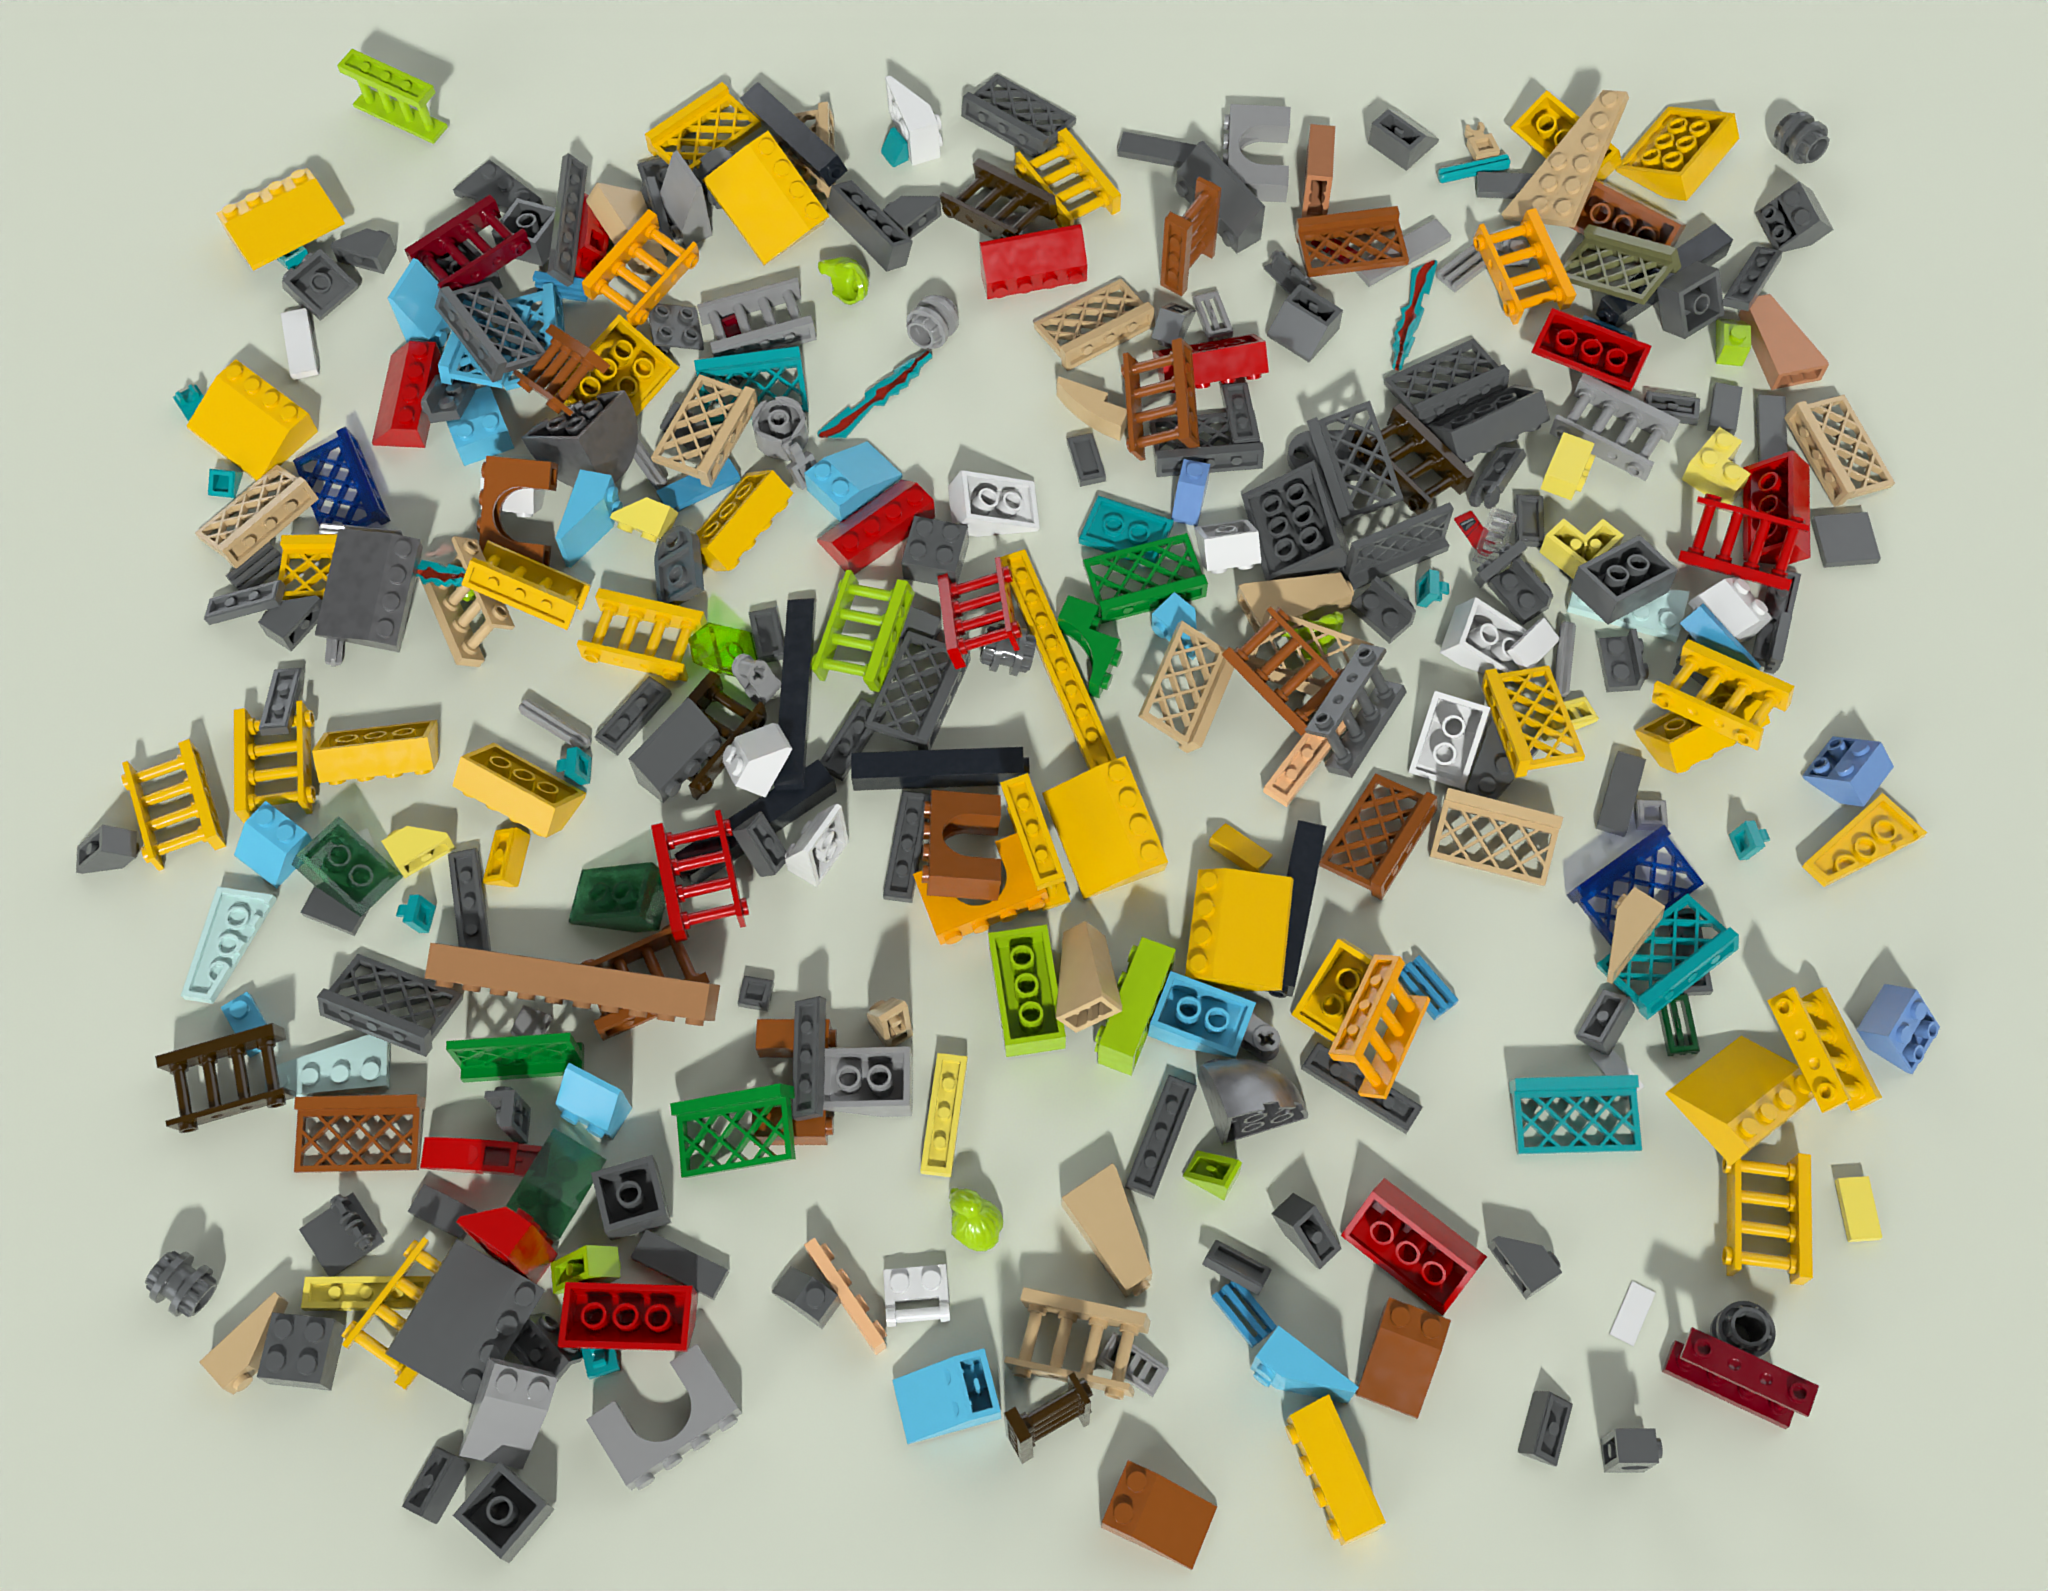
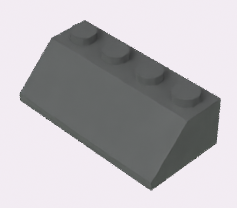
M1204 141L1199 142L1177 171L1176 191L1192 205L1195 201L1196 180L1199 176L1222 188L1217 233L1222 237L1224 244L1231 247L1237 254L1261 240L1265 205Z
M1512 385L1425 427L1463 463H1467L1473 460L1474 455L1491 452L1496 449V445L1502 442H1511L1518 439V435L1521 433L1538 430L1541 428V424L1550 420L1542 390Z

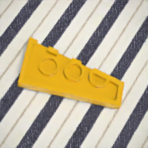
M1882 793L1809 858L1802 868L1823 887H1826L1923 838L1927 832Z

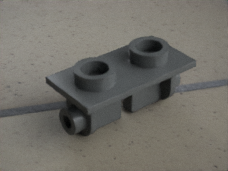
M1276 250L1271 254L1272 262L1266 265L1264 270L1289 295L1299 284L1312 291L1317 288L1308 276H1305L1285 257L1283 251L1279 252Z

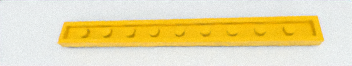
M1023 549L1000 557L1004 567L1009 566L1013 576V582L1009 583L1011 591L1030 634L1036 638V649L1088 769L1090 770L1098 765L1117 759L1026 550Z

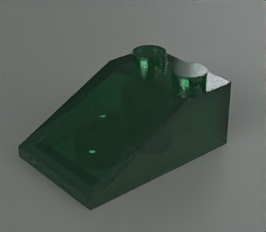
M339 816L295 856L292 866L314 886L360 917L403 878L401 873Z
M653 862L582 869L568 922L573 925L628 932L660 930L666 901L659 867Z
M554 1128L505 1206L514 1212L520 1208L534 1218V1222L541 1226L540 1229L547 1236L557 1241L561 1238L593 1184L591 1173L601 1170L607 1159Z

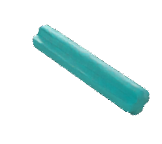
M1508 154L1497 155L1438 169L1437 177L1440 183H1447L1477 176L1478 172H1496L1508 169L1511 161Z

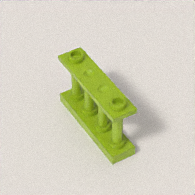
M351 49L337 65L340 73L357 80L362 94L353 103L355 108L432 144L448 128L446 123L430 116L426 105L436 93L433 85L354 49ZM410 105L416 107L418 110L411 108Z
M846 570L844 578L839 581L838 595L818 653H815L812 658V670L820 681H825L828 671L832 670L862 676L871 691L880 692L886 680L915 594L908 581L897 579L895 588L889 591L859 585L853 572ZM855 595L889 602L887 611L883 615L851 610L850 608ZM846 620L880 626L881 628L878 637L874 640L843 635L842 631ZM837 645L871 651L872 655L869 663L864 666L834 660L833 657Z

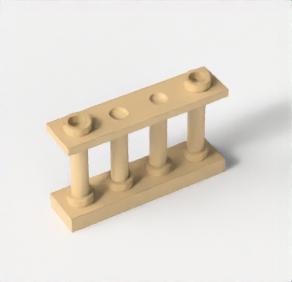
M457 536L451 539L458 555L450 564L467 570L469 562L473 557L486 562L477 539ZM425 571L422 574L427 579L437 578L445 581L455 576L454 574ZM433 582L423 585L456 665L480 667L485 661L479 648L482 641L494 628L512 630L515 627L505 603L474 591L476 599L464 612L460 601L471 590L470 588L462 585L454 590L453 585L445 587L442 584L436 586ZM482 610L486 621L473 634L470 622Z
M1023 1287L1020 1300L1028 1308L1027 1311L1030 1312L1019 1358L1005 1356L1004 1363L1012 1370L1011 1374L1025 1379H1030L1031 1375L1068 1383V1375L1074 1372L1078 1379L1084 1377L1090 1388L1105 1391L1104 1395L1107 1397L1123 1400L1124 1395L1134 1396V1389L1129 1383H1124L1134 1337L1138 1336L1139 1332L1145 1334L1149 1332L1151 1321L1146 1313ZM1047 1312L1058 1314V1318L1061 1319L1049 1366L1031 1362L1042 1316H1046ZM1077 1319L1089 1321L1091 1326L1080 1372L1062 1369L1072 1324L1076 1323ZM1108 1325L1120 1328L1119 1331L1122 1333L1111 1379L1093 1376L1103 1330L1107 1329Z

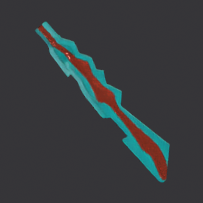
M1432 260L1411 271L1410 304L1401 308L1402 319L1397 322V330L1394 332L1395 342L1392 345L1395 354L1392 364L1394 370H1402L1404 360L1408 357L1414 344L1415 337H1413V334L1418 329L1424 313V308L1421 306L1424 294L1429 295L1438 264L1436 260Z
M925 350L918 357L909 359L893 370L894 374L865 393V399L851 410L848 406L817 433L818 437L847 438L873 406H885L890 396L898 395L901 389L908 387L911 379L919 376L921 367L932 359V354Z
M421 560L420 564H418L416 577H420L423 585L433 582L436 586L442 584L445 587H449L454 584L460 587L462 586L466 570L453 564H448L446 567L441 563Z

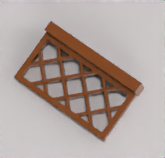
M1398 206L1297 218L1295 238L1300 246L1306 275L1308 277H1317L1408 265L1409 257L1399 223L1400 213ZM1394 231L1395 236L1390 240L1381 235V233ZM1367 234L1371 236L1366 243L1356 238L1357 235ZM1342 237L1345 239L1341 246L1330 241L1332 238ZM1315 240L1320 242L1316 249L1306 244V242ZM1375 240H1378L1386 246L1382 251H1379L1370 245ZM1350 243L1361 248L1356 255L1345 249ZM1325 246L1336 251L1331 258L1320 252ZM1392 248L1399 252L1401 257L1392 258L1386 255V253ZM1366 251L1376 258L1372 261H1366L1361 256ZM1341 254L1351 261L1348 264H1340L1335 260ZM1316 257L1323 261L1325 265L1312 268L1311 262Z
M1375 773L1320 860V867L1371 890L1372 896L1382 900L1437 811V796L1430 792H1426L1423 795ZM1379 784L1388 788L1391 795L1375 799L1373 791ZM1405 798L1416 801L1413 808L1401 811L1398 800ZM1394 802L1397 812L1381 816L1378 806ZM1374 807L1377 817L1361 821L1359 816L1361 810ZM1400 819L1402 825L1400 830L1387 833L1384 822ZM1380 824L1383 835L1367 839L1364 828ZM1360 829L1363 840L1347 844L1346 834ZM1385 841L1388 847L1387 851L1373 856L1370 845ZM1366 846L1369 857L1353 861L1350 850ZM1346 851L1348 863L1337 865L1330 862L1334 854ZM1372 864L1374 872L1368 880L1357 874L1356 867Z
M418 1094L295 1097L294 1109L298 1110L294 1172L419 1170L422 1110H425L426 1098ZM403 1115H413V1127L403 1136L394 1124ZM355 1116H364L360 1121L355 1118ZM372 1116H379L386 1124L372 1136L363 1125ZM385 1116H394V1117H393L391 1120H388ZM318 1117L325 1126L311 1137L305 1131L306 1118ZM324 1117L333 1118L328 1122ZM341 1117H349L355 1125L342 1137L333 1125ZM390 1128L400 1140L387 1151L377 1140ZM360 1129L370 1140L357 1152L347 1140ZM330 1130L339 1141L326 1153L317 1141ZM411 1136H412V1144L408 1141V1139H409ZM405 1143L411 1149V1163L399 1164L392 1155ZM375 1144L384 1156L375 1164H368L361 1156ZM313 1145L323 1157L313 1166H303L304 1153ZM344 1145L354 1156L344 1165H338L331 1156ZM389 1159L393 1164L384 1163ZM357 1160L362 1163L360 1165H353ZM326 1161H328L331 1165H323V1164H324Z

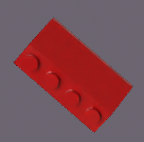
M1081 224L979 242L981 277L987 299L1003 298L1009 295L1025 294L1031 291L1052 289L1057 286L1087 281L1088 264Z
M1552 308L1531 353L1632 391L1652 346Z
M1255 334L1189 345L1192 347L1196 389L1210 387V383L1220 381V384L1235 383L1236 378L1246 377L1247 380L1259 379L1262 377L1261 374L1269 373L1266 341ZM1172 348L1152 351L1153 358L1169 355ZM1173 365L1157 369L1160 382L1172 379L1174 375ZM1174 389L1169 390V393H1176Z
M409 341L391 355L372 439L373 446L426 447L430 421L427 414L422 410L421 399L435 375L440 374L438 364L441 354L436 342Z
M1792 450L1743 467V469L1751 473L1743 488V508L1787 520L1789 515L1806 519L1805 524L1810 525L1809 464L1795 451ZM1743 516V559L1747 562L1760 520ZM1771 523L1759 563L1776 565L1788 527ZM1810 528L1808 533L1799 531L1789 564L1811 558Z
M900 480L820 536L817 542L845 572L846 570H851L855 575L906 539L910 534L914 516L934 519V500L917 482Z
M1386 1178L1374 1188L1341 1234L1345 1240L1441 1315L1446 1313L1487 1258L1485 1254Z
M505 1206L460 1216L456 1221L487 1254L535 1284L539 1282L549 1268L550 1263L558 1255L551 1247L554 1242L540 1229L541 1226L534 1222V1218L520 1208L514 1212Z
M565 1282L558 1347L687 1352L695 1328L698 1293L693 1286Z

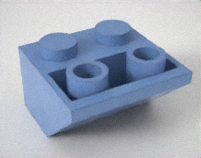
M1833 736L1802 776L1804 780L1838 803L1864 807L1894 768V765L1883 744L1879 741Z
M1884 984L1856 1031L1869 1050L1906 1073L1913 1074L1918 1064L1923 1060L1924 1054L1931 1042L1936 1038L1940 1026L1917 989Z

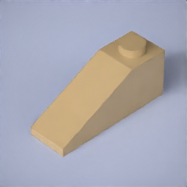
M1636 887L1628 895L1623 893L1614 907L1617 909L1607 975V982L1611 984L1663 918L1665 905Z
M890 998L887 1001H878L866 1013L868 1023L884 1047H896L913 1036L908 1005L904 1000Z
M276 1292L269 1296L199 1361L222 1389L233 1395L247 1388L253 1381V1376L258 1372L272 1312L284 1313L287 1308L288 1302Z

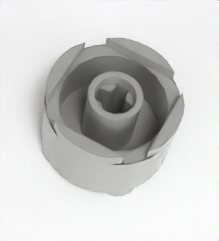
M785 396L775 397V400L761 402L755 408L752 414V425L757 448L771 458L790 461L791 459L786 455L781 446L789 439H791L793 444L797 442L802 450L808 442V428L805 413L796 400Z

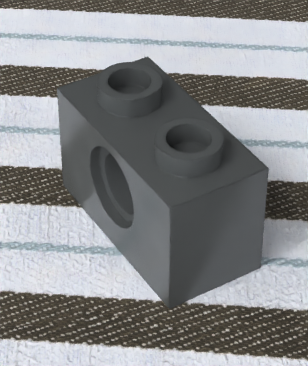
M1655 1428L1614 1429L1601 1438L1604 1473H1644L1657 1465L1663 1455L1662 1442L1660 1438H1656Z

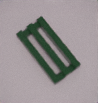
M1680 994L1669 1003L1677 1041L1676 1047L1667 1005L1658 1011L1667 1056H1674L1675 1054L1686 1055L1687 1053L1693 1055L1700 1052L1688 994ZM1676 1002L1681 1003L1689 1040L1688 1046H1685Z

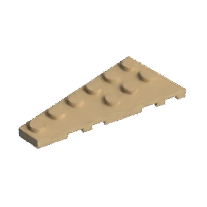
M1602 90L1502 212L1504 220L1521 222L1527 210L1536 208L1543 224L1575 228L1629 100L1626 91Z

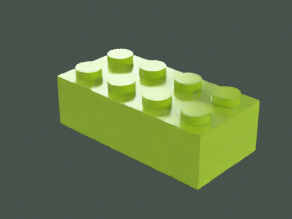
M1047 924L988 933L1006 1057L1066 1049L1064 1024L1056 1019L1058 987Z
M1144 937L1141 938L1138 946H1132L1127 960L1129 962L1127 971H1122L1117 984L1122 1011L1107 1018L1106 1026L1101 1025L1096 1035L1095 1042L1097 1044L1094 1052L1098 1053V1064L1132 1076L1170 971L1173 972L1176 949Z

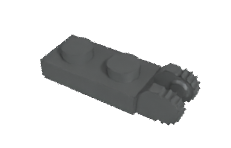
M1498 448L1475 483L1476 486L1469 498L1472 507H1479L1481 503L1487 509H1494L1496 507L1495 505L1499 502L1500 493H1503L1526 457L1524 449Z

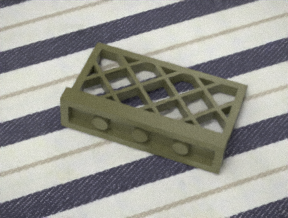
M1590 224L1583 231L1585 239L1563 264L1571 284L1643 305L1669 273L1676 274L1682 267L1677 248ZM1587 249L1597 252L1582 257V255ZM1609 256L1619 258L1607 263H1603V258ZM1600 260L1601 265L1585 269V264ZM1631 262L1641 264L1626 270L1624 267L1625 264ZM1582 266L1583 271L1574 274L1568 273L1571 269ZM1619 266L1622 267L1623 271L1607 276V270ZM1654 268L1660 269L1658 273L1647 276L1646 271ZM1601 272L1604 274V277L1596 280L1588 279L1589 276ZM1644 273L1643 278L1631 282L1628 281V277ZM1624 278L1626 281L1625 284L1616 287L1609 284ZM1647 285L1642 294L1631 291V289Z

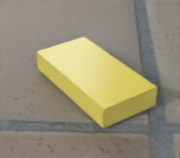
M1869 1176L1837 1178L1835 1185L1847 1241H1875L1883 1238Z

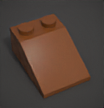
M1389 1297L1384 1305L1356 1396L1418 1419L1441 1355L1451 1320Z
M1128 1460L1102 1520L1101 1528L1192 1570L1217 1506L1167 1478Z

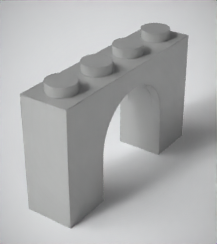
M1231 104L1230 114H1225L1224 130H1229V134H1224L1223 149H1228V154L1223 153V162L1260 201L1286 202L1289 166L1257 164L1248 160L1241 150L1256 142L1288 143L1291 107Z
M698 1344L670 1362L687 1389L691 1400L689 1420L676 1436L660 1442H652L639 1437L621 1407L615 1401L586 1419L625 1485L631 1490L636 1487L638 1490H641L655 1480L653 1475L663 1468L670 1470L683 1460V1454L690 1449L696 1451L704 1447L711 1440L709 1436L719 1429L722 1432L728 1430L738 1422L736 1417L742 1414Z

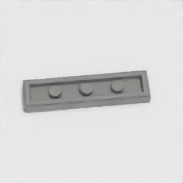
M1437 219L1403 237L1409 257V264L1450 242L1452 235ZM1392 248L1386 253V255L1392 258L1401 257L1400 253ZM1370 255L1364 258V260L1372 261L1376 257L1374 255ZM1407 265L1357 271L1356 273L1370 287Z

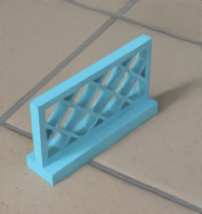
M553 282L543 284V291L506 300L507 302L532 306L534 302L542 301V305L536 312L531 310L530 315L532 317L528 320L526 327L538 342L542 341L546 344L545 351L551 345L552 337L545 332L551 324L565 332L562 297ZM540 320L544 323V326L536 333L531 328ZM523 347L522 352L532 356L536 355L531 349ZM534 365L528 368H521L520 370L524 371L523 375L526 376ZM513 371L508 372L504 388L506 391L521 387L517 384L520 380L519 378L511 380Z
M464 299V305L472 306L473 302ZM508 302L516 313L522 314L520 319L527 325L531 314V306ZM476 303L474 308L483 311L486 306ZM497 311L493 313V315L508 320L507 315L503 312ZM472 316L477 323L487 324V320ZM504 326L494 328L503 332L505 331ZM508 328V331H513L514 336L522 338L519 331ZM451 331L438 364L441 383L452 385L455 379L503 388L508 372L503 374L502 380L492 382L456 334ZM486 334L489 339L494 337V336H491V335ZM496 338L499 342L497 344H501L502 339ZM504 341L503 346L517 350L519 345ZM509 355L504 356L507 363L512 362L514 357ZM470 363L475 368L470 372L459 371L461 367Z

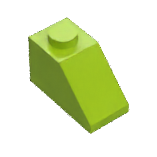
M1717 319L1716 364L1743 366L1751 349V326L1742 320Z
M585 1245L550 1263L553 1294L564 1293L565 1282L611 1283L621 1278V1262L619 1260L618 1247Z

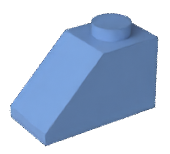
M1187 459L1183 460L1171 520H1174V522L1198 526L1209 481L1210 464Z

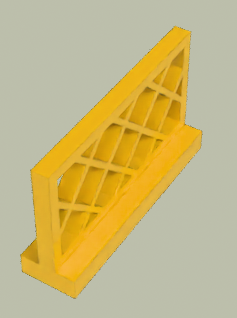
M721 82L645 133L648 151L653 156L659 155L668 165L673 152H666L664 150L671 145L677 146V150L683 159L693 160V163L689 165V168L693 171L695 166L697 169L702 164L700 159L706 154L698 153L699 146H710L712 150L718 147H725L728 150L762 126L761 121L729 94L728 87ZM730 105L735 108L734 113L721 112ZM709 119H716L715 126L702 124ZM720 120H733V126H719ZM737 120H748L750 124L746 127L737 126ZM690 132H697L696 139H683ZM701 133H714L713 139H700ZM718 133H732L731 137L727 140H718ZM695 146L694 153L681 152V147Z
M337 534L281 535L280 545L283 552L278 580H281L285 586L294 579L301 584L294 591H284L282 600L315 595L323 600L325 588L321 591H314L311 587L322 578L327 582L328 577L326 575L329 573L331 563L322 570L315 563L325 558L332 560ZM290 559H303L305 561L295 570L289 567ZM311 567L316 574L304 582L299 575Z
M1549 665L1499 674L1496 668L1485 670L1481 688L1488 707L1491 708L1492 718L1515 778L1527 776L1528 770L1584 761V751ZM1544 676L1547 684L1542 688L1530 682L1533 677ZM1513 681L1521 686L1517 692L1506 688L1504 682ZM1525 688L1539 694L1535 701L1521 695ZM1543 697L1555 702L1556 706L1553 711L1539 704ZM1516 701L1530 708L1525 715L1514 710L1513 705ZM1534 710L1548 717L1544 724L1530 718ZM1552 719L1564 725L1565 729L1562 733L1548 727ZM1524 724L1539 730L1534 738L1522 732ZM1543 733L1557 739L1553 747L1538 740ZM1563 742L1571 746L1574 753L1565 754L1557 750V748ZM1533 747H1536L1548 754L1545 758L1533 760L1530 751Z

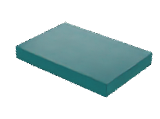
M1098 495L1080 534L1079 544L1106 553L1168 538L1174 526V520ZM1149 551L1145 553L1143 558L1156 564L1161 554Z

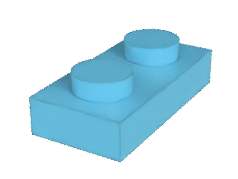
M248 992L220 1007L234 1033L267 1024L254 999ZM257 1048L248 1050L247 1055L251 1058L260 1053L261 1050Z

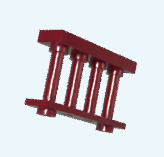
M489 194L404 250L409 262L413 258L418 259L424 267L426 266L440 281L437 284L439 289L449 286L452 291L476 285L515 258L522 256L531 249L524 229L512 234L499 220L501 214L496 200ZM489 225L504 239L503 242L493 248L478 234V232ZM467 239H470L483 253V255L472 262L456 247ZM446 253L462 267L450 276L435 261Z
M1693 1327L1690 1328L1685 1344L1676 1340L1672 1343L1662 1370L1665 1374L1783 1429L1789 1428L1794 1412L1809 1417L1819 1385Z

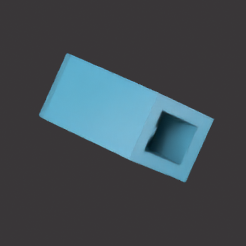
M1174 592L1152 613L1151 627L1158 637L1166 638L1170 642L1177 624L1181 621L1197 630L1195 608ZM1183 632L1181 641L1184 649L1193 647L1190 636ZM1195 651L1186 653L1192 660L1196 657Z

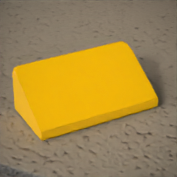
M1227 823L1221 826L1209 839V846L1245 871L1260 873L1273 857L1270 852Z
M518 827L495 831L482 883L503 887L519 886L530 841L528 833Z

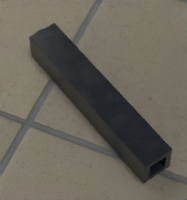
M759 82L740 97L747 110L758 118L761 124L828 187L833 185L848 171L838 154Z
M1714 223L1677 248L1682 266L1678 272L1696 261L1712 266L1727 255L1733 239ZM1654 268L1646 271L1647 276L1658 273L1660 269ZM1639 273L1628 281L1631 282L1643 278L1644 273ZM1669 273L1664 280L1674 275V273ZM1647 285L1631 289V291L1642 294ZM1656 289L1644 305L1607 294L1601 298L1595 315L1600 321L1619 328L1659 301L1658 291Z
M1023 747L851 753V780L854 791L1001 786L1000 782L1027 773L1030 774L1029 757H1023Z
M818 759L805 769L804 789L776 791L775 788L772 789L766 797H760L728 818L732 831L753 815L762 811L776 833L837 792L835 780ZM734 835L729 836L728 841L732 860L734 861L745 854ZM720 836L694 841L674 854L678 861L722 851ZM722 862L680 872L679 876L683 881L688 879L692 885L699 884L724 868L726 863Z
M1298 820L1286 875V877H1292L1294 881L1282 990L1266 991L1274 997H1292L1294 993L1327 828L1325 825Z

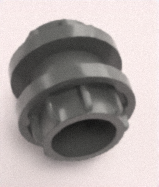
M1804 111L1790 113L1779 122L1774 132L1776 148L1783 154L1789 152V158L1796 164L1817 161L1827 150L1830 141L1827 137V126L1819 121H1815L1811 114Z
M998 623L997 627L989 626L984 634L1005 628V624ZM1020 627L1022 631V637L1018 638L1020 650L1014 651L1008 638L982 646L980 662L989 665V671L997 672L999 665L1010 667L1009 675L1017 676L1019 672L1026 673L1030 670L1034 658L1035 636L1027 634V628Z
M176 1251L166 1253L151 1269L145 1280L146 1288L150 1291L149 1298L154 1302L159 1303L165 1298L170 1300L169 1312L177 1317L184 1314L187 1317L196 1315L213 1296L217 1288L216 1279L212 1277L213 1270L207 1265H203L197 1270L191 1267L194 1256L188 1252L179 1254Z
M1737 1301L1728 1305L1714 1317L1710 1326V1336L1759 1358L1773 1346L1776 1330L1771 1316L1764 1308L1753 1302ZM1735 1323L1746 1329L1750 1342L1745 1341L1738 1335Z

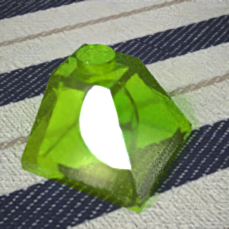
M707 622L688 638L693 663L715 673L735 677L732 673V663L739 654H748L754 660H758L752 632Z

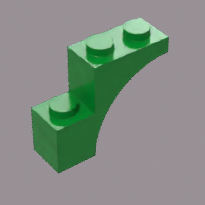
M1068 595L1058 616V626L1061 632L1075 640L1088 656L1092 668V675L1089 681V695L1100 698L1103 689L1108 690L1111 684L1113 674L1110 673L1113 666L1118 667L1122 659L1123 651H1120V639L1098 632L1102 622V618L1099 617L1098 605Z

